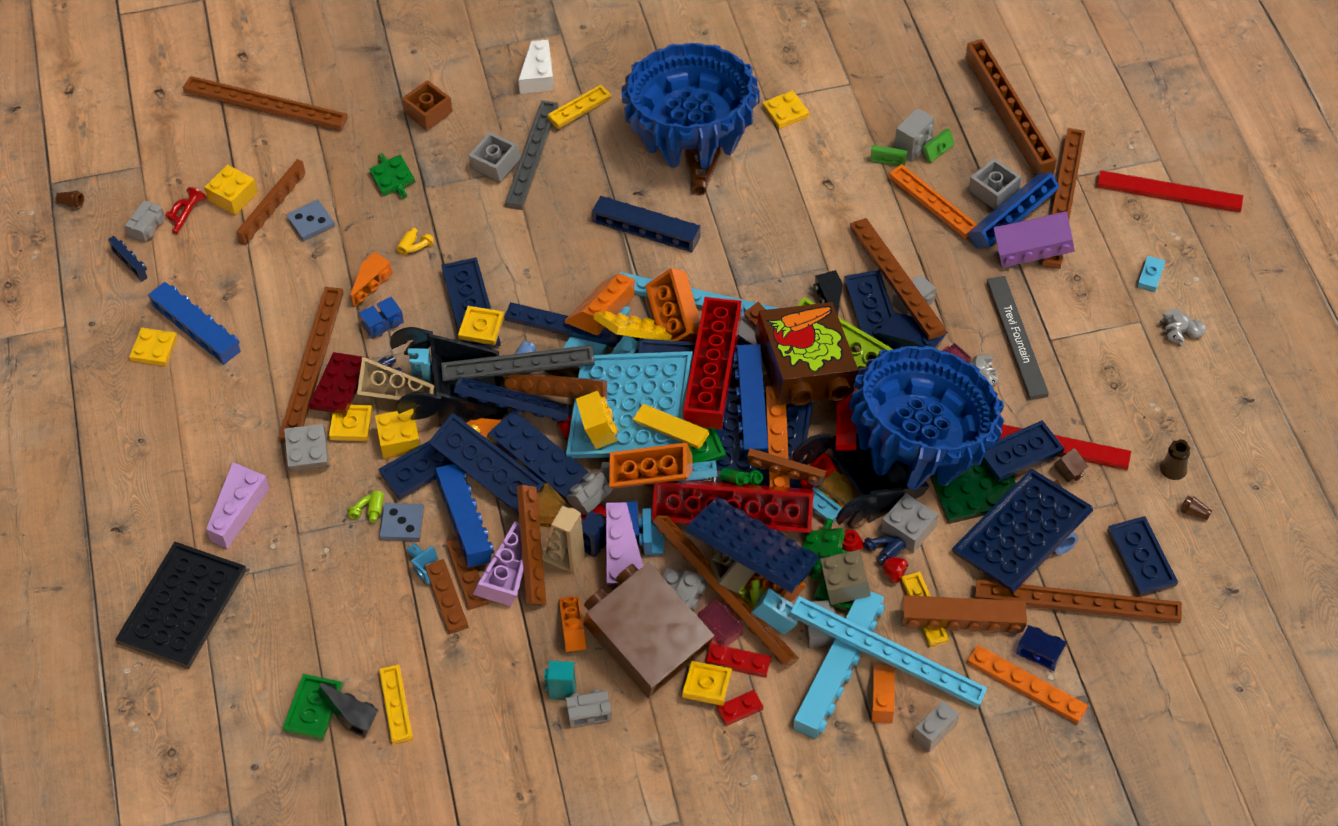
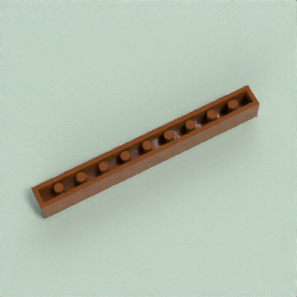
M983 39L967 43L965 58L1035 175L1050 172L1054 174L1057 161L987 44Z

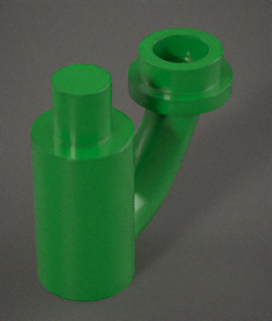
M723 468L720 478L722 481L736 485H743L748 482L757 485L762 482L763 475L758 470H753L749 473Z

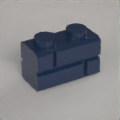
M590 511L585 520L582 521L584 552L596 557L601 548H604L606 545V518L600 513L596 514Z

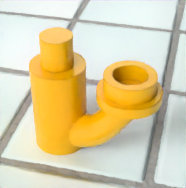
M412 227L410 231L405 232L396 250L402 255H407L408 252H415L425 246H432L434 238L430 234H424L420 238L421 241L414 244L417 239L416 234L418 230Z

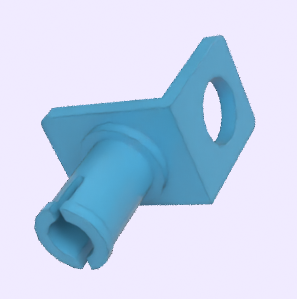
M412 543L411 545L415 549L409 545L407 553L413 557L411 563L415 573L428 585L430 580L424 569L426 564L438 560L435 548L430 546L423 551L416 543Z

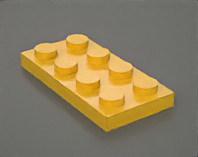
M604 311V313L596 312L593 318L617 335L654 340H670L672 335L666 332V328L655 325L654 320L646 317L641 319L634 315L628 317L621 313L614 315L611 312Z

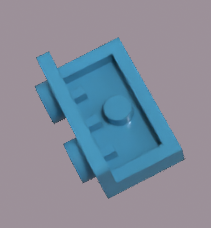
M651 508L643 509V516L639 517V529L643 528V533L639 534L640 546L644 545V555H663L664 535L657 530L656 524L651 519Z

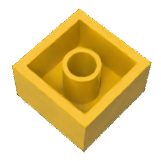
M228 164L204 187L209 202L233 215L239 213L258 194L255 179Z
M595 391L576 398L584 429L595 449L617 442L616 434L619 433L618 428L612 420L614 415L611 407H608L605 396L601 397L599 392Z
M413 408L400 414L398 411L375 415L383 459L403 456L420 446L416 421L411 420V415L414 413Z

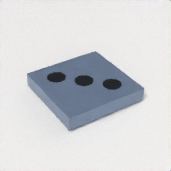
M315 200L286 214L287 219L303 241L335 227L334 221L319 200Z
M385 503L380 540L420 541L424 504Z

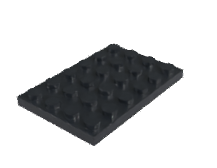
M174 541L116 637V643L189 669L246 572L245 565Z

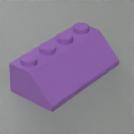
M1067 211L994 227L1002 268L1075 252Z

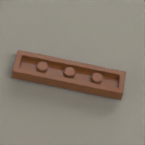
M752 448L749 449L747 463L755 468L762 467L775 474L782 473L792 479H802L809 484L823 486L825 470Z
M454 538L446 541L469 610L489 604L488 599L473 595L480 581V576L476 566L467 567L458 539Z
M444 559L426 564L425 569L449 635L468 629L469 626Z

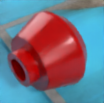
M845 530L842 550L848 552L861 551L863 540L858 532L855 530Z
M899 557L888 558L883 565L884 574L891 583H898L908 568L907 560Z

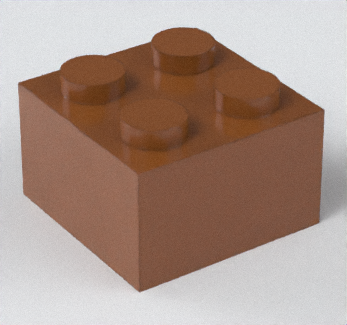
M428 80L402 98L404 113L426 130L453 112L451 97Z

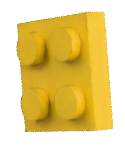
M793 90L766 100L762 104V107L778 129L809 118L810 112Z
M468 306L458 334L459 340L495 345L504 319V312Z
M141 327L129 356L130 361L167 366L178 339L177 333Z
M350 405L346 415L333 413L329 432L330 440L368 441L373 413L372 405Z
M691 661L682 698L723 706L732 669Z

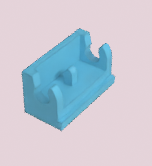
M408 348L412 375L422 376L421 380L432 384L433 368L429 349Z
M770 588L758 598L757 602L759 603L751 612L784 635L795 627L798 622L797 619L789 616L794 605Z

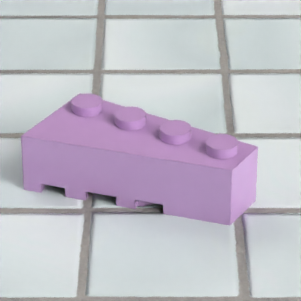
M232 462L206 528L211 542L228 549L270 488L265 475Z
M626 502L606 503L608 586H619L615 578L629 565L634 564L638 570L643 567Z
M514 522L480 579L473 595L512 606L517 596L523 573L520 523Z

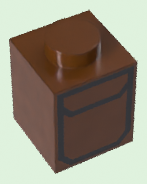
M1075 448L1054 463V466L1067 482L1073 478L1075 481L1079 480L1085 475L1083 471L1089 467Z

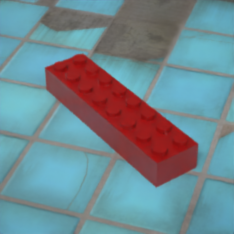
M704 297L683 409V420L699 427L721 430L723 427L734 353L736 351L741 322V300Z
M696 480L654 483L652 521L657 516L667 515L673 522L690 523L718 497L719 499L726 500L729 505L736 509L743 510L753 519L762 521L765 526L771 529L811 533L814 489L749 484L736 485Z

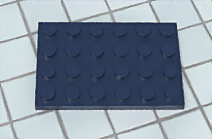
M1031 468L952 550L957 556L1014 593L1093 512V507Z
M718 497L688 524L685 530L791 594L817 565L820 559L812 550L801 547L796 541L782 536L779 531L765 526L762 521L753 519L743 510L736 509L729 505L726 500L719 499Z

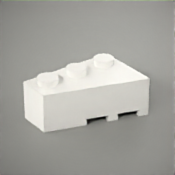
M548 40L531 41L519 77L520 94L554 91Z

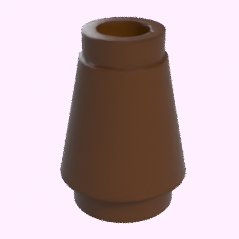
M78 190L58 192L56 194V202L78 208L84 203V195Z
M1188 495L1181 506V510L1185 511V514L1205 519L1206 521L1212 513V510L1195 496L1191 497Z

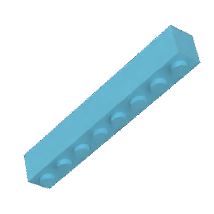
M870 591L871 596L855 599L846 619L874 632L878 623L876 619L878 616L881 617L886 606L883 605L884 596ZM838 639L834 640L794 719V730L817 739L819 733H824L828 723L826 719L828 715H833L836 708L834 703L837 698L841 699L845 689L843 685L845 682L850 681L853 674L851 669L853 665L857 666L860 661V650Z

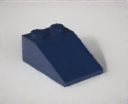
M896 312L876 334L896 349L907 346H932L938 349L946 336L943 335L928 340L912 316Z

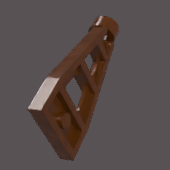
M720 143L716 149L712 164L708 168H704L707 169L706 175H696V169H703L700 167L699 162L695 160L696 150L685 149L693 183V193L696 195H703L707 192V186L720 158Z

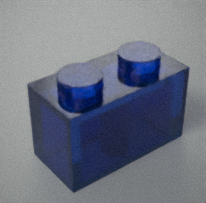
M1028 625L1018 644L1016 654L1055 671L1067 642L1058 636L1045 633L1038 627Z

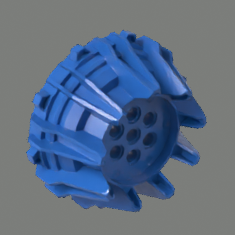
M702 43L671 44L666 48L650 53L646 58L632 65V72L625 77L626 84L621 87L622 103L627 104L624 108L625 122L631 124V130L639 135L649 153H655L659 148L670 167L676 168L679 166L683 149H695L700 167L703 169L708 168L712 164L719 143L726 155H732L746 127L753 124L752 109L760 103L758 80L752 75L753 68L750 64H745L742 59H739L727 50L721 49L718 45H705Z
M907 346L890 351L886 349L879 351L877 358L869 359L866 367L860 368L853 385L857 391L852 393L848 407L853 411L851 421L857 426L860 449L865 451L871 447L873 469L878 475H884L895 460L909 465L906 484L909 489H918L931 475L935 474L936 468L939 484L946 486L963 472L968 471L969 467L979 466L985 455V450L997 446L1004 423V418L1000 414L1003 411L1004 404L1002 400L997 398V392L994 391L987 378L980 373V369L977 366L965 362L954 354L940 351L932 346Z

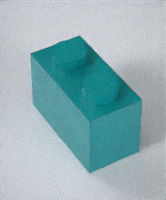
M549 661V667L544 670V681H546L545 691H549L550 699L566 700L567 697L575 694L576 673L574 662Z

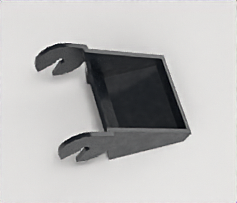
M417 327L402 328L394 332L390 337L392 349L413 340L405 349L404 355H408V348H431L436 395L425 392H413L401 397L396 406L399 414L414 408L416 405H421L411 415V420L425 419L438 411L440 426L444 424L452 413L467 423L470 420L480 418L502 419L508 412L507 407H498L493 402L482 403L477 401V398L459 397L458 393H454L457 381L444 383L442 377L441 363L500 356L499 351L433 335V331ZM503 376L473 379L504 388Z
M828 433L807 438L797 446L791 457L792 461L798 462L806 456L802 464L809 465L828 449V454L834 466H839L860 494V496L849 501L839 511L836 517L838 525H841L850 516L851 518L847 522L848 526L860 522L866 516L867 521L870 523L888 514L906 493L917 499L924 495L929 487L925 481L918 489H909L906 485L909 465L895 460L884 475H878L873 469L871 447L865 451L860 449L858 433H856V450H836V436Z

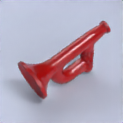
M188 187L186 191L189 199L178 200L172 209L165 214L166 218L176 223L174 229H172L173 233H179L194 205L199 201L206 200V195L200 190ZM185 206L180 217L176 216L179 209Z

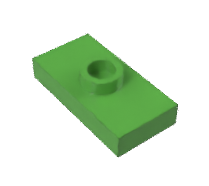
M944 129L922 146L927 162L934 161L955 144L950 129Z
M872 145L870 161L897 166L902 164L905 166L907 150Z

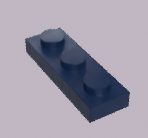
M115 236L110 237L108 242L114 254L141 282L146 280L148 277L145 264L137 260L132 250H127L122 240L119 241Z

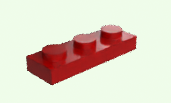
M711 643L706 664L731 668L732 671L767 678L771 656Z

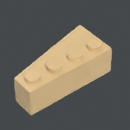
M362 357L357 395L399 400L406 394L413 392H425L436 395L434 384L369 358Z
M562 506L551 524L548 537L542 549L543 562L574 574L585 556L581 513L574 508Z

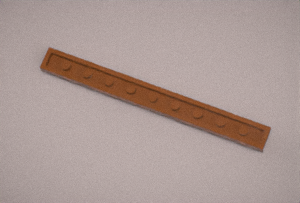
M190 76L183 86L185 93L332 129L342 130L348 119L347 113Z
M1072 128L1067 130L1058 178L1060 188L1056 190L1052 215L1067 211L1068 219H1070L1085 136L1084 130ZM1063 254L1044 258L1042 266L1061 269Z
M865 218L850 223L851 231L927 339L931 340L946 335L944 325L868 219Z
M324 288L280 431L279 440L281 442H286L284 429L302 427L305 424L309 411V402L316 388L344 294L342 288Z
M667 515L657 516L653 521L657 526V530L667 536L674 548L679 549L683 554V558L688 563H691L696 568V572L709 582L710 588L722 596L723 602L736 611V616L748 624V628L753 634L760 637L762 644L776 655V659L781 664H795L799 657L766 622L751 613L753 610L752 606L739 592L736 593L718 583L709 560Z
M976 580L975 599L1026 601V607L1179 624L1182 620V602L1024 584L1012 593L996 581Z

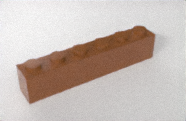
M903 595L900 604L901 626L910 629L927 627L930 630L945 628L951 631L965 629L971 632L986 630L992 633L1007 631L1017 634L1023 632L1027 625L1026 601Z

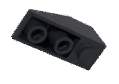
M834 270L815 275L813 290L815 294L819 295V302H833L836 313L839 315L843 283L837 271Z
M321 683L317 693L346 730L365 738L378 709L369 702L357 700L350 693L344 694L338 691L333 685Z

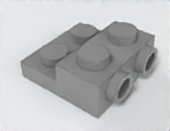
M667 568L663 578L692 611H696L699 603L698 597L700 594L703 595L706 589L704 578L686 570L683 574Z

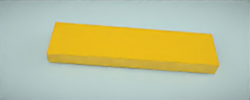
M600 84L547 114V119L559 129L609 101L612 95Z
M642 404L633 418L637 424L683 443L687 442L688 445L698 449L701 448L709 435L707 429L646 404Z
M921 572L901 577V582L907 595L930 596ZM921 627L929 648L949 642L945 628L930 630L927 627Z
M400 665L379 668L392 744L412 741L413 735Z

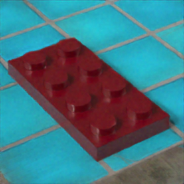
M333 352L309 402V408L311 410L346 415L358 390L363 356Z

